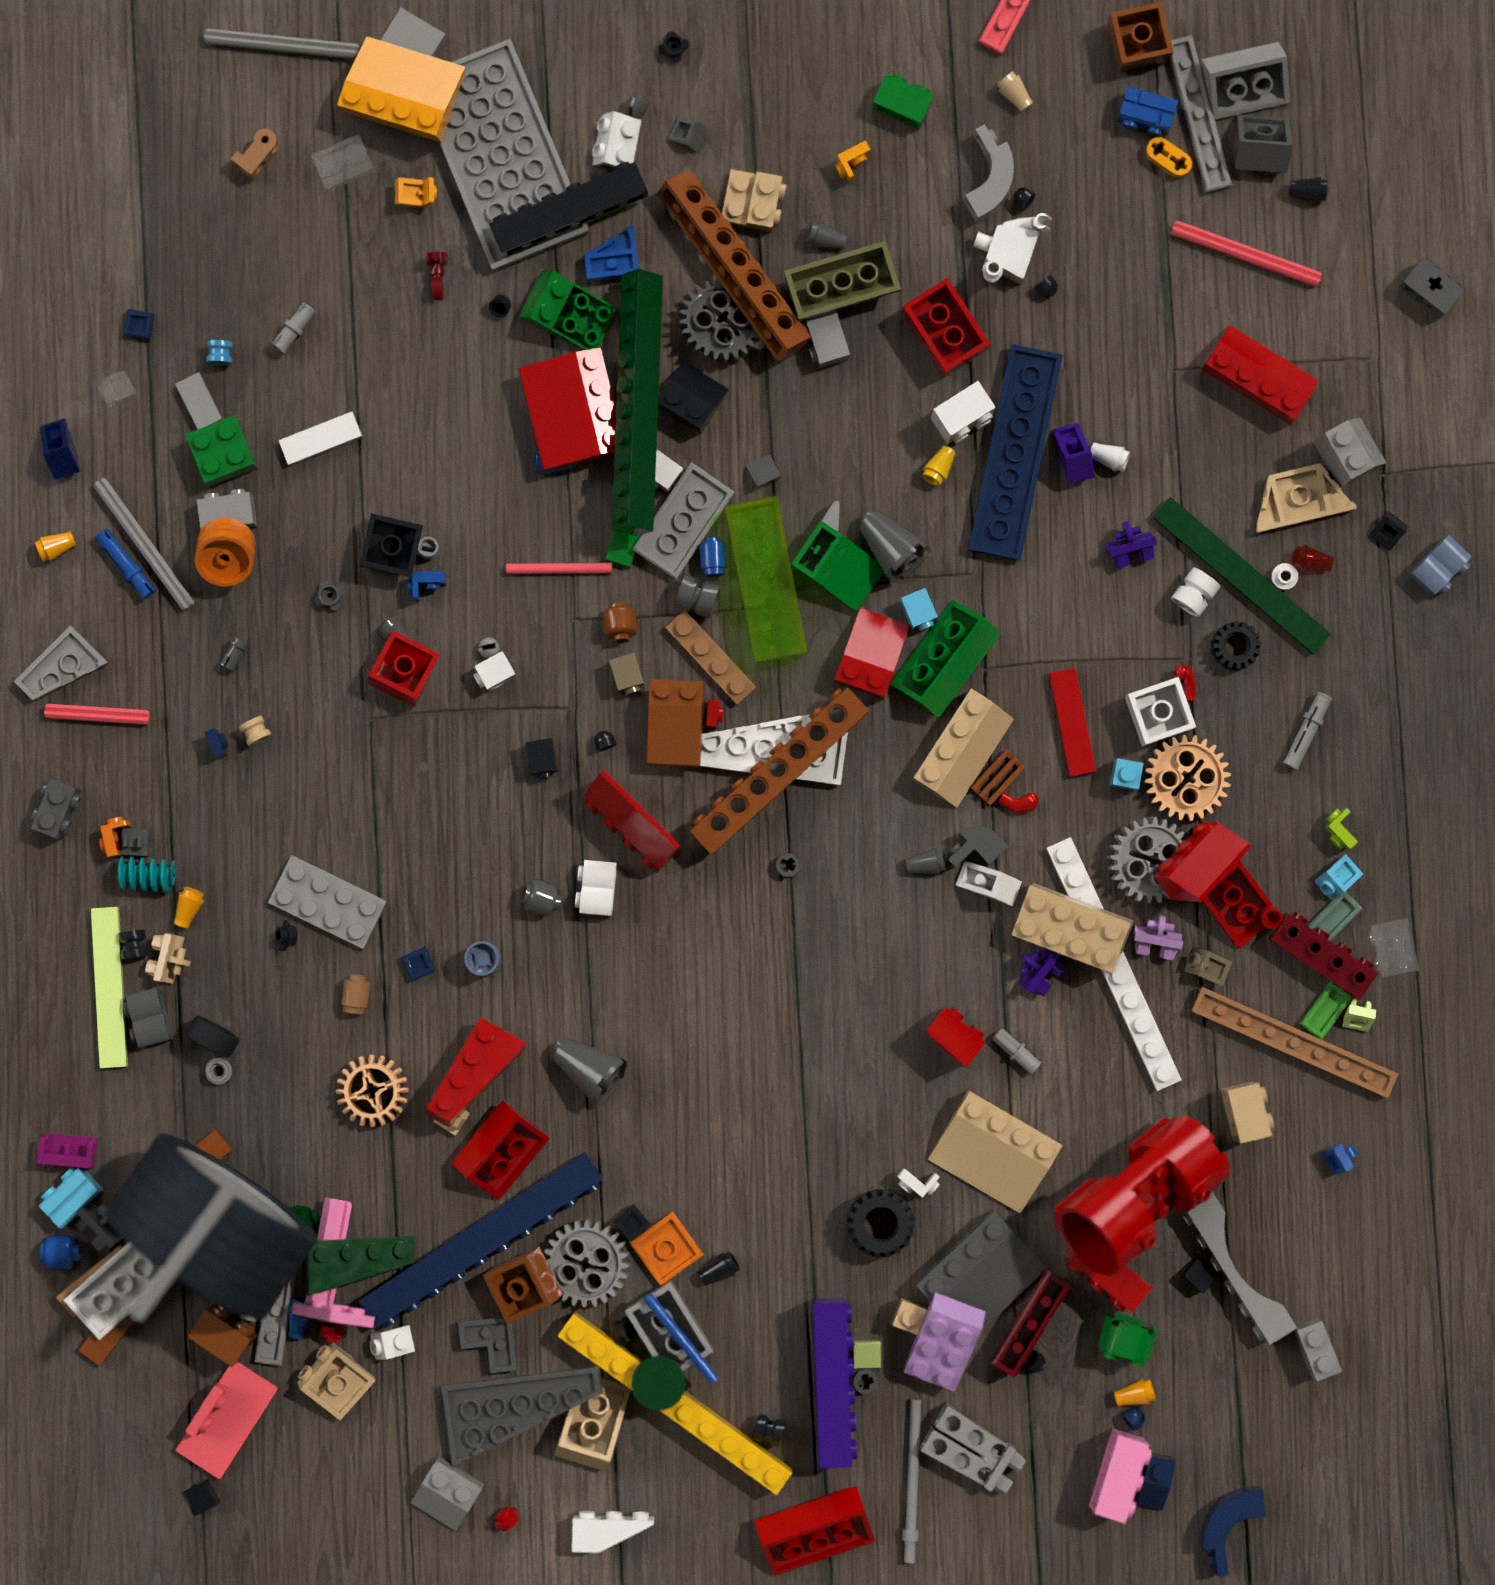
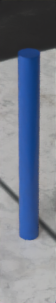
M649 1293L643 1298L644 1302L710 1384L715 1382L719 1378L718 1375L653 1294Z

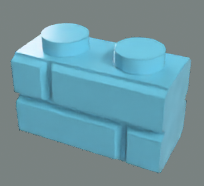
M80 1167L76 1170L70 1168L60 1178L63 1183L55 1189L52 1186L41 1196L44 1201L39 1207L60 1229L65 1228L78 1216L77 1213L104 1190L84 1168Z

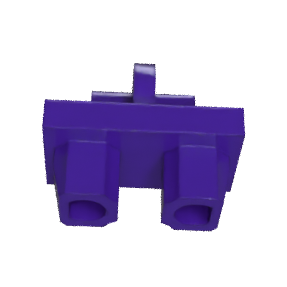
M1128 522L1122 523L1123 531L1114 533L1116 541L1104 544L1106 553L1112 558L1114 565L1117 568H1122L1130 565L1128 552L1137 550L1140 561L1154 559L1153 545H1157V542L1151 532L1141 534L1140 526L1131 528Z
M1044 948L1041 953L1035 949L1030 957L1023 953L1020 958L1025 964L1020 971L1024 975L1018 984L1031 993L1035 992L1045 996L1051 985L1044 980V977L1049 971L1058 977L1066 968L1065 963L1060 959L1061 954Z

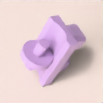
M1160 914L1158 921L1148 919L1147 927L1134 926L1135 952L1137 954L1149 955L1152 944L1160 945L1159 956L1163 959L1174 960L1178 949L1182 950V934L1173 932L1175 925L1165 923L1166 915Z

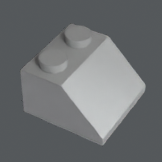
M439 1456L412 1499L411 1504L456 1531L484 1484L458 1467H452L450 1462Z

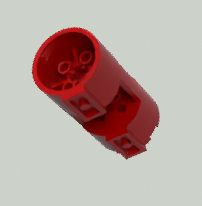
M1184 1115L1179 1118L1173 1117L1171 1120L1164 1117L1128 1147L1130 1166L1117 1177H1101L1097 1181L1090 1178L1054 1208L1055 1227L1061 1231L1070 1249L1086 1266L1101 1275L1113 1276L1136 1256L1138 1257L1145 1250H1149L1154 1246L1156 1242L1155 1221L1159 1218H1164L1169 1210L1187 1213L1210 1198L1212 1191L1229 1177L1230 1166L1225 1152L1220 1153L1212 1142L1215 1139L1213 1134L1198 1121Z

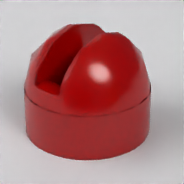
M1273 905L1264 907L1260 913L1261 922L1266 928H1277L1283 921L1281 911ZM1272 912L1274 919L1271 921L1268 918V913Z

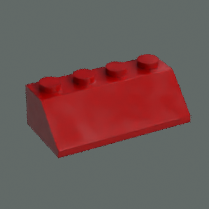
M1229 325L1201 369L1289 425L1296 420L1319 382L1313 376Z
M857 1486L845 1488L834 1494L818 1497L813 1501L799 1506H792L787 1510L769 1514L755 1520L762 1548L774 1576L876 1542Z

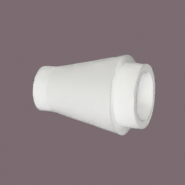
M1095 442L1091 447L1092 459H1095L1114 472H1117V470L1123 472L1130 456V452L1126 451L1125 447L1103 445Z

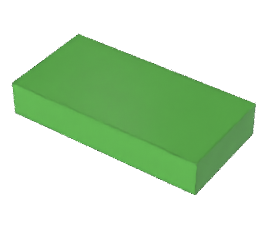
M1330 981L1299 1025L1322 1040L1353 997Z

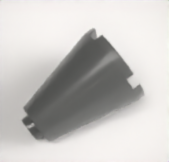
M870 510L860 519L859 529L891 583H897L896 578L900 575L905 579L913 573L926 559L923 555L925 550L928 552L931 550L925 541L879 510L874 512Z
M566 1038L564 1041L559 1040L552 1050L555 1063L597 1106L598 1104L603 1105L618 1088L615 1085L618 1078L623 1079L628 1069V1062L623 1058L570 1038Z

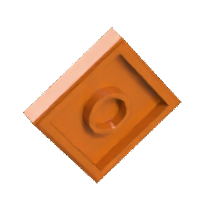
M674 1211L629 1242L660 1286L704 1255Z

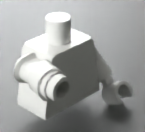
M1040 213L1036 217L1006 221L1002 225H997L993 237L978 232L973 247L988 252L982 269L985 280L995 282L1004 275L1022 284L1039 235V231L1036 230L1040 229L1043 232H1049L1050 228L1043 225L1046 220H1052V218L1044 213Z

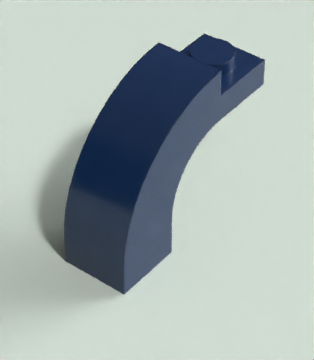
M1260 1486L1239 1488L1227 1493L1211 1507L1204 1519L1200 1545L1203 1550H1212V1553H1208L1210 1570L1214 1569V1573L1218 1577L1229 1576L1226 1539L1231 1528L1245 1519L1266 1517L1263 1489Z

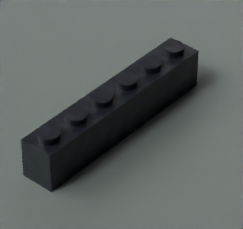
M623 162L615 166L612 172L607 174L604 172L597 173L590 177L591 181L580 184V182L571 184L566 187L565 192L558 195L550 193L542 197V201L534 205L527 203L518 207V212L510 215L504 213L493 218V222L489 223V226L502 257L505 258L647 198L648 190L636 163L629 164V162Z

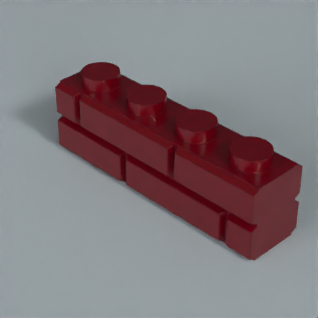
M1047 1269L1044 1271L990 1361L993 1365L1014 1378L1017 1376L1021 1369L1020 1365L1025 1363L1047 1327L1048 1319L1053 1317L1069 1291L1071 1285Z

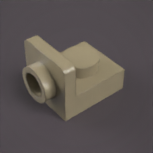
M1194 947L1187 958L1184 971L1216 985L1223 986L1232 961L1210 951Z

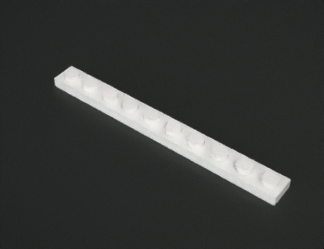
M1070 837L1046 848L1067 896L1103 909L1072 838ZM1122 952L1117 968L1113 973L1102 969L1101 971L1156 1091H1159L1182 1079L1124 952Z

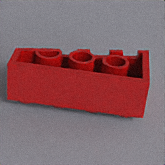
M480 1017L427 1106L425 1115L449 1128L491 1083L525 1051L527 1043Z

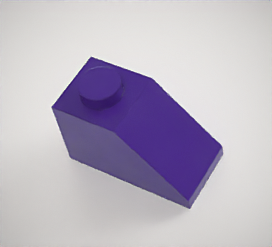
M1074 423L1052 429L1062 468L1069 484L1095 478L1092 453L1079 424Z

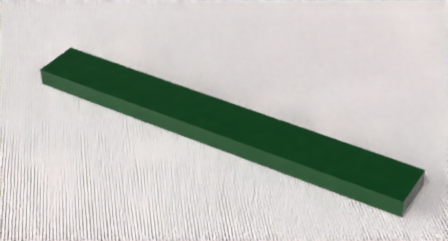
M1171 497L1152 517L1312 655L1331 635L1329 631Z

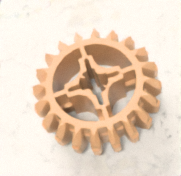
M369 1055V1063H366L365 1058L361 1056L358 1058L360 1066H357L354 1061L349 1063L353 1070L352 1072L347 1069L342 1070L343 1075L347 1076V1079L339 1078L337 1080V1083L345 1086L344 1089H337L336 1094H344L345 1098L339 1099L337 1102L339 1105L347 1103L348 1107L344 1108L342 1112L346 1114L352 1110L354 1113L351 1115L350 1120L355 1121L360 1116L359 1124L361 1126H364L367 1119H369L370 1127H375L376 1118L379 1119L381 1125H385V1115L390 1120H394L396 1117L392 1110L394 1109L399 1113L403 1111L402 1107L397 1105V1103H407V1098L400 1097V1093L409 1092V1088L400 1087V1083L406 1082L407 1078L402 1077L398 1079L396 1075L400 1074L402 1069L397 1068L392 1071L391 1068L395 1064L393 1060L389 1061L385 1066V1056H380L378 1063H375L374 1055ZM369 1068L381 1070L390 1080L383 1083L377 1082L373 1074L371 1075ZM362 1072L363 1087L358 1092L351 1093L355 1077ZM370 1083H373V1087L385 1086L375 1093L376 1098H371L372 1095L368 1096L367 1094L360 1096L361 1093L366 1092L370 1088ZM393 1088L392 1101L383 1110L381 1105L383 1104L382 1094L386 1090ZM360 1099L368 1100L371 1106L374 1107L375 1113L363 1111L354 1101Z

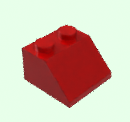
M393 630L368 675V684L415 708L428 684L440 654Z
M944 1007L923 1031L962 1066L967 1067L986 1042L981 1039L984 1034L973 1024L970 1028L962 1022L964 1016L954 1007L950 1010Z

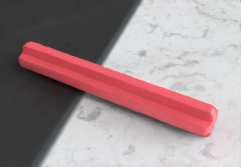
M46 704L44 709V715L49 719L148 725L150 722V712L147 710Z

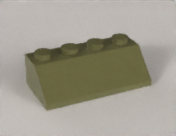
M886 241L784 271L787 290L799 321L901 291Z

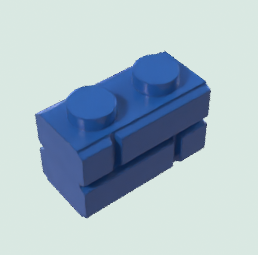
M1127 86L1117 122L1122 123L1121 126L1128 130H1137L1138 127L1147 130V134L1153 137L1167 136L1172 125L1178 100Z

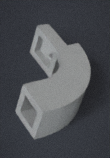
M985 124L975 129L974 137L989 162L990 176L983 185L969 192L964 197V203L976 224L992 215L1002 205L1009 192L1014 173L1013 156L1008 143L1005 142L997 146L999 141L992 129L988 131Z

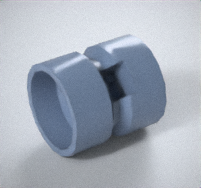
M478 941L471 944L465 953L466 967L476 975H491L499 969L502 963L500 950L495 944L487 941Z

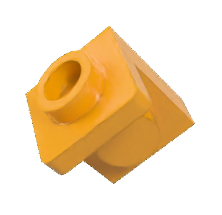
M866 140L837 155L835 168L841 179L846 178L848 183L854 181V174L850 165L857 167L868 160L870 148Z

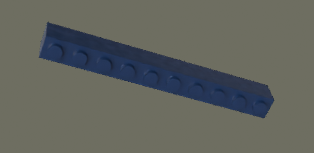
M584 1152L360 1299V1304L368 1316L375 1317L374 1325L376 1328L382 1324L384 1328H387L399 1320L396 1316L403 1310L410 1313L421 1305L419 1300L424 1296L428 1295L431 1299L443 1291L441 1285L450 1280L454 1284L466 1276L464 1270L473 1265L477 1269L489 1261L486 1256L491 1252L496 1251L497 1254L503 1252L511 1246L509 1241L514 1237L518 1236L521 1240L533 1232L531 1226L540 1221L544 1225L556 1217L554 1214L555 1210L562 1206L565 1210L578 1202L576 1197L584 1191L587 1196L601 1187L598 1183L603 1179L588 1154Z

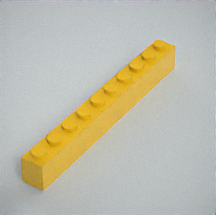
M575 1311L558 1334V1337L632 1390L633 1373L643 1360L624 1346H619L616 1340ZM684 1391L680 1401L672 1408L661 1411L776 1495L792 1474L791 1467L686 1391Z

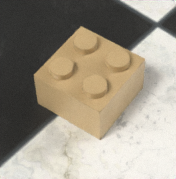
M1247 1082L1220 1089L1234 1142L1245 1143L1272 1136L1271 1129H1274V1122L1271 1113H1266L1264 1103L1268 1102L1264 1087H1260L1259 1083Z

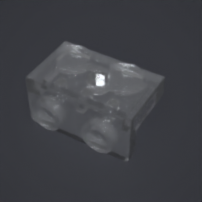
M1409 918L1371 925L1372 931L1369 932L1371 945L1376 948L1375 966L1377 972H1381L1382 978L1419 970Z

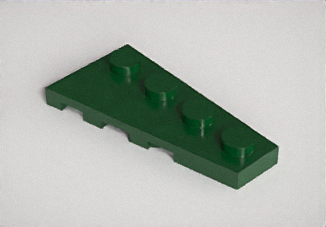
M414 1236L317 1240L306 1257L307 1295H313L414 1263Z

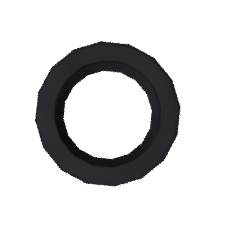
M199 1015L195 1016L186 1031V1035L189 1038L226 1058L231 1057L240 1041L229 1030Z

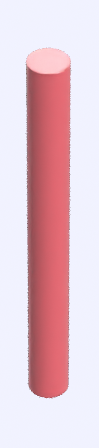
M612 563L506 564V574L612 573Z

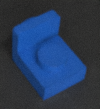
M444 571L413 572V579H408V594L413 595L415 601H421V586H424L425 590H440V585H447V574Z

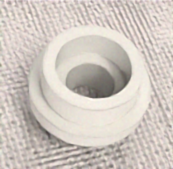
M1282 563L1274 568L1271 579L1277 588L1288 590L1296 585L1298 572L1293 565ZM1282 572L1289 573L1290 579L1288 581L1282 580Z

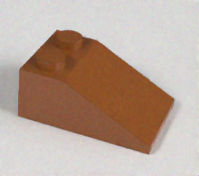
M650 679L647 765L700 767L705 707L704 681Z

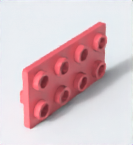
M240 1362L233 1367L229 1365L220 1381L214 1385L185 1430L187 1433L176 1448V1451L216 1478H222L277 1392L278 1387Z

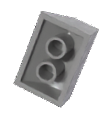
M1279 42L1202 59L1203 78L1214 120L1290 103L1287 55Z

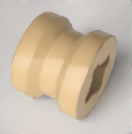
M262 716L255 717L239 726L240 732L244 733L247 738L246 743L248 747L256 745L272 735L270 730L265 728V720Z

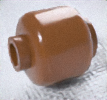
M627 603L610 604L608 609L603 612L604 635L614 640V643H627L631 637L637 634L636 611L629 607Z

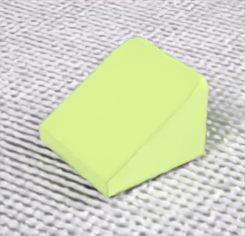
M880 1340L853 1341L854 1368H881Z

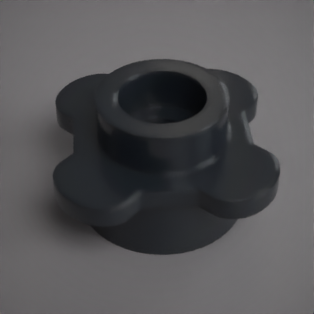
M668 32L663 44L659 45L658 51L661 55L670 57L672 62L677 63L681 61V55L684 50L689 48V42L687 39H682L679 35H676L675 32ZM675 45L676 49H672L671 46Z
M284 920L283 925L276 929L275 941L279 944L280 951H285L286 947L295 946L298 937L297 929L295 926L290 925L288 920Z
M624 1317L622 1321L615 1320L613 1322V1334L616 1338V1343L621 1347L627 1342L633 1343L637 1338L638 1332L630 1319Z

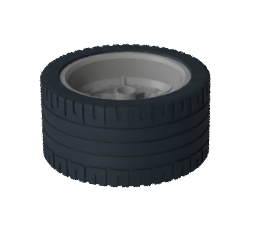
M164 1133L158 1134L138 1162L137 1167L131 1172L127 1181H125L118 1194L106 1209L105 1217L107 1221L129 1244L162 1269L228 1179H235L241 1184V1189L175 1278L203 1296L238 1314L253 1319L265 1318L305 1260L304 1258L307 1257L316 1244L317 1235L295 1212L231 1166L182 1139Z

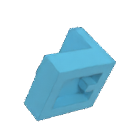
M1345 854L1325 873L1319 876L1315 882L1325 895L1334 900L1354 884L1363 873Z

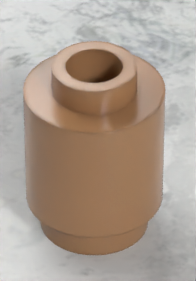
M350 974V979H344L341 1000L343 1012L364 1014L365 1008L368 1007L371 982L366 981V976Z

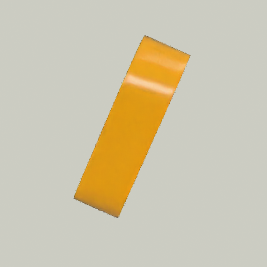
M1156 137L1149 141L1146 147V156L1153 164L1174 178H1183L1189 173L1192 161L1185 152L1162 137ZM1158 145H1161L1163 147L1162 152L1168 157L1161 153L1157 156L1154 155V148L1152 146L1158 147ZM1170 158L1175 162L1183 160L1185 162L1183 165L1185 170L1182 168L1179 171L1175 170L1176 164Z

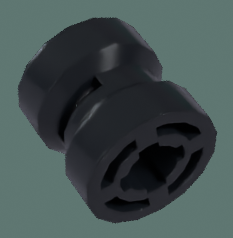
M145 929L118 933L119 941L125 943L121 951L122 960L148 956V948L141 942L146 938Z
M759 1413L752 1440L761 1442L765 1439L770 1445L778 1447L785 1421L781 1419L769 1420L767 1415Z

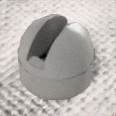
M432 537L422 538L418 546L419 555L426 560L435 558L439 552L438 542ZM422 548H423V549H426V550H431V551H434V552L431 553V552L422 551Z
M487 637L480 641L478 650L484 658L488 659L500 652V645L494 638ZM495 644L493 649L484 651L482 649L483 646Z

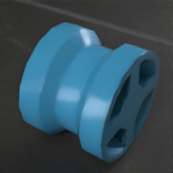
M208 340L207 348L209 349V355L206 357V363L217 366L232 365L230 351L233 349V342Z

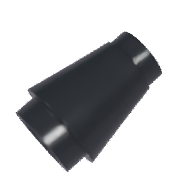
M1322 177L1290 181L1289 197L1315 203L1326 201L1328 180H1321Z
M730 1251L727 1253L722 1252L699 1271L698 1274L703 1284L707 1286L735 1276L740 1267Z

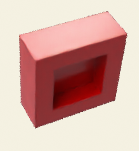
M709 699L706 728L717 729V723H723L724 707H719V700Z

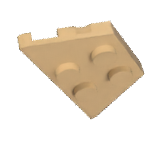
M1320 463L1269 475L1266 480L1255 531L1256 534L1353 511L1357 509L1356 504L1347 498L1341 491L1342 488L1329 477L1328 472Z

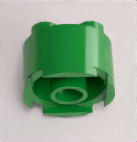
M1107 1313L1098 1347L1104 1352L1103 1356L1106 1358L1119 1360V1357L1130 1359L1129 1362L1131 1364L1145 1366L1146 1361L1151 1359L1158 1327L1151 1324L1150 1328L1145 1327L1144 1320L1123 1314H1115L1114 1318H1111L1110 1313Z

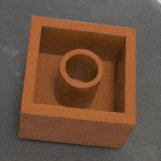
M1162 2L1110 13L1107 24L1119 72L1171 60L1174 51Z
M540 1247L502 1262L483 1275L506 1323L547 1307L563 1295Z
M213 1305L204 1311L188 1335V1338L233 1367L242 1360L258 1334L254 1332L255 1327L244 1319L238 1321L232 1317L233 1312L230 1309L221 1305L218 1307Z

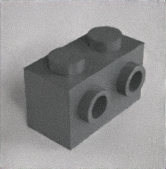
M50 779L49 784L45 783L41 790L40 798L43 799L40 807L35 808L32 813L30 822L33 825L31 829L54 838L63 839L64 835L66 836L72 824L70 819L73 811L77 810L81 802L80 793L82 790Z

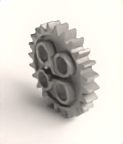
M1151 817L1148 823L1146 818H1140L1139 824L1136 821H1130L1131 830L1127 827L1121 828L1124 836H1114L1119 843L1118 845L1109 846L1115 851V855L1107 856L1108 859L1114 860V864L1110 865L1108 869L1116 870V874L1111 879L1121 881L1117 886L1118 889L1127 888L1125 896L1130 897L1134 894V901H1140L1144 897L1145 903H1151L1152 897L1156 903H1161L1162 895L1165 899L1170 900V897L1160 884L1155 882L1153 877L1156 871L1159 870L1160 865L1150 864L1147 860L1133 857L1129 852L1134 851L1142 856H1151L1156 861H1165L1166 858H1164L1162 853L1163 848L1168 845L1171 848L1172 856L1177 851V846L1183 842L1181 838L1184 832L1179 831L1175 833L1176 824H1170L1167 827L1166 819H1161L1158 823L1157 817ZM1142 836L1147 839V847L1144 850H1141L1138 846V841ZM1134 861L1139 866V871L1136 875H1132L1130 872V865Z
M587 1219L582 1227L581 1222L577 1220L574 1223V1229L571 1225L566 1224L564 1226L566 1234L561 1230L555 1232L559 1240L551 1238L548 1242L553 1248H547L544 1251L550 1255V1258L546 1259V1261L550 1265L560 1290L564 1292L562 1301L572 1297V1305H576L581 1300L583 1308L588 1305L589 1300H591L594 1307L598 1305L599 1298L604 1303L608 1302L607 1293L615 1297L617 1291L614 1287H624L623 1282L619 1279L629 1276V1274L622 1271L623 1268L630 1266V1263L623 1261V1258L628 1256L629 1252H621L620 1249L626 1243L616 1242L619 1233L611 1236L609 1234L611 1226L602 1230L601 1221H598L592 1227L590 1219ZM573 1240H579L583 1243L584 1250L582 1253H577L572 1249ZM598 1248H604L608 1251V1261H602L598 1258ZM567 1254L570 1257L575 1258L579 1261H582L587 1257L589 1258L588 1263L596 1266L607 1267L609 1269V1272H605L604 1270L597 1268L595 1266H590L589 1268L585 1269V1264L583 1262L567 1260L564 1258V1255ZM565 1266L574 1267L576 1271L575 1278L571 1279L565 1275ZM590 1274L600 1276L601 1285L599 1287H595L590 1283Z

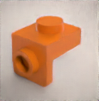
M122 817L106 820L107 825L100 826L103 837L99 838L101 851L103 854L106 853L109 858L123 856L121 855L117 830L131 827V821L123 820Z

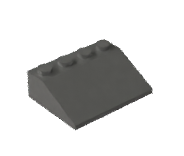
M991 1210L915 1282V1285L930 1301H932L936 1292L985 1311L983 1330L1043 1274L1047 1268L995 1211Z

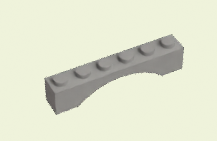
M1212 1192L1210 1198L1206 1202L1200 1203L1195 1209H1191L1187 1213H1180L1189 1227L1193 1225L1198 1232L1195 1238L1203 1250L1208 1248L1212 1255L1209 1261L1216 1272L1222 1271L1227 1280L1223 1283L1231 1296L1236 1294L1241 1303L1237 1306L1246 1319L1248 1317L1252 1319L1255 1324L1252 1330L1260 1342L1265 1340L1266 1343L1271 1345L1295 1330L1297 1327L1284 1306L1257 1293L1245 1283L1236 1271L1225 1243V1211L1214 1193Z

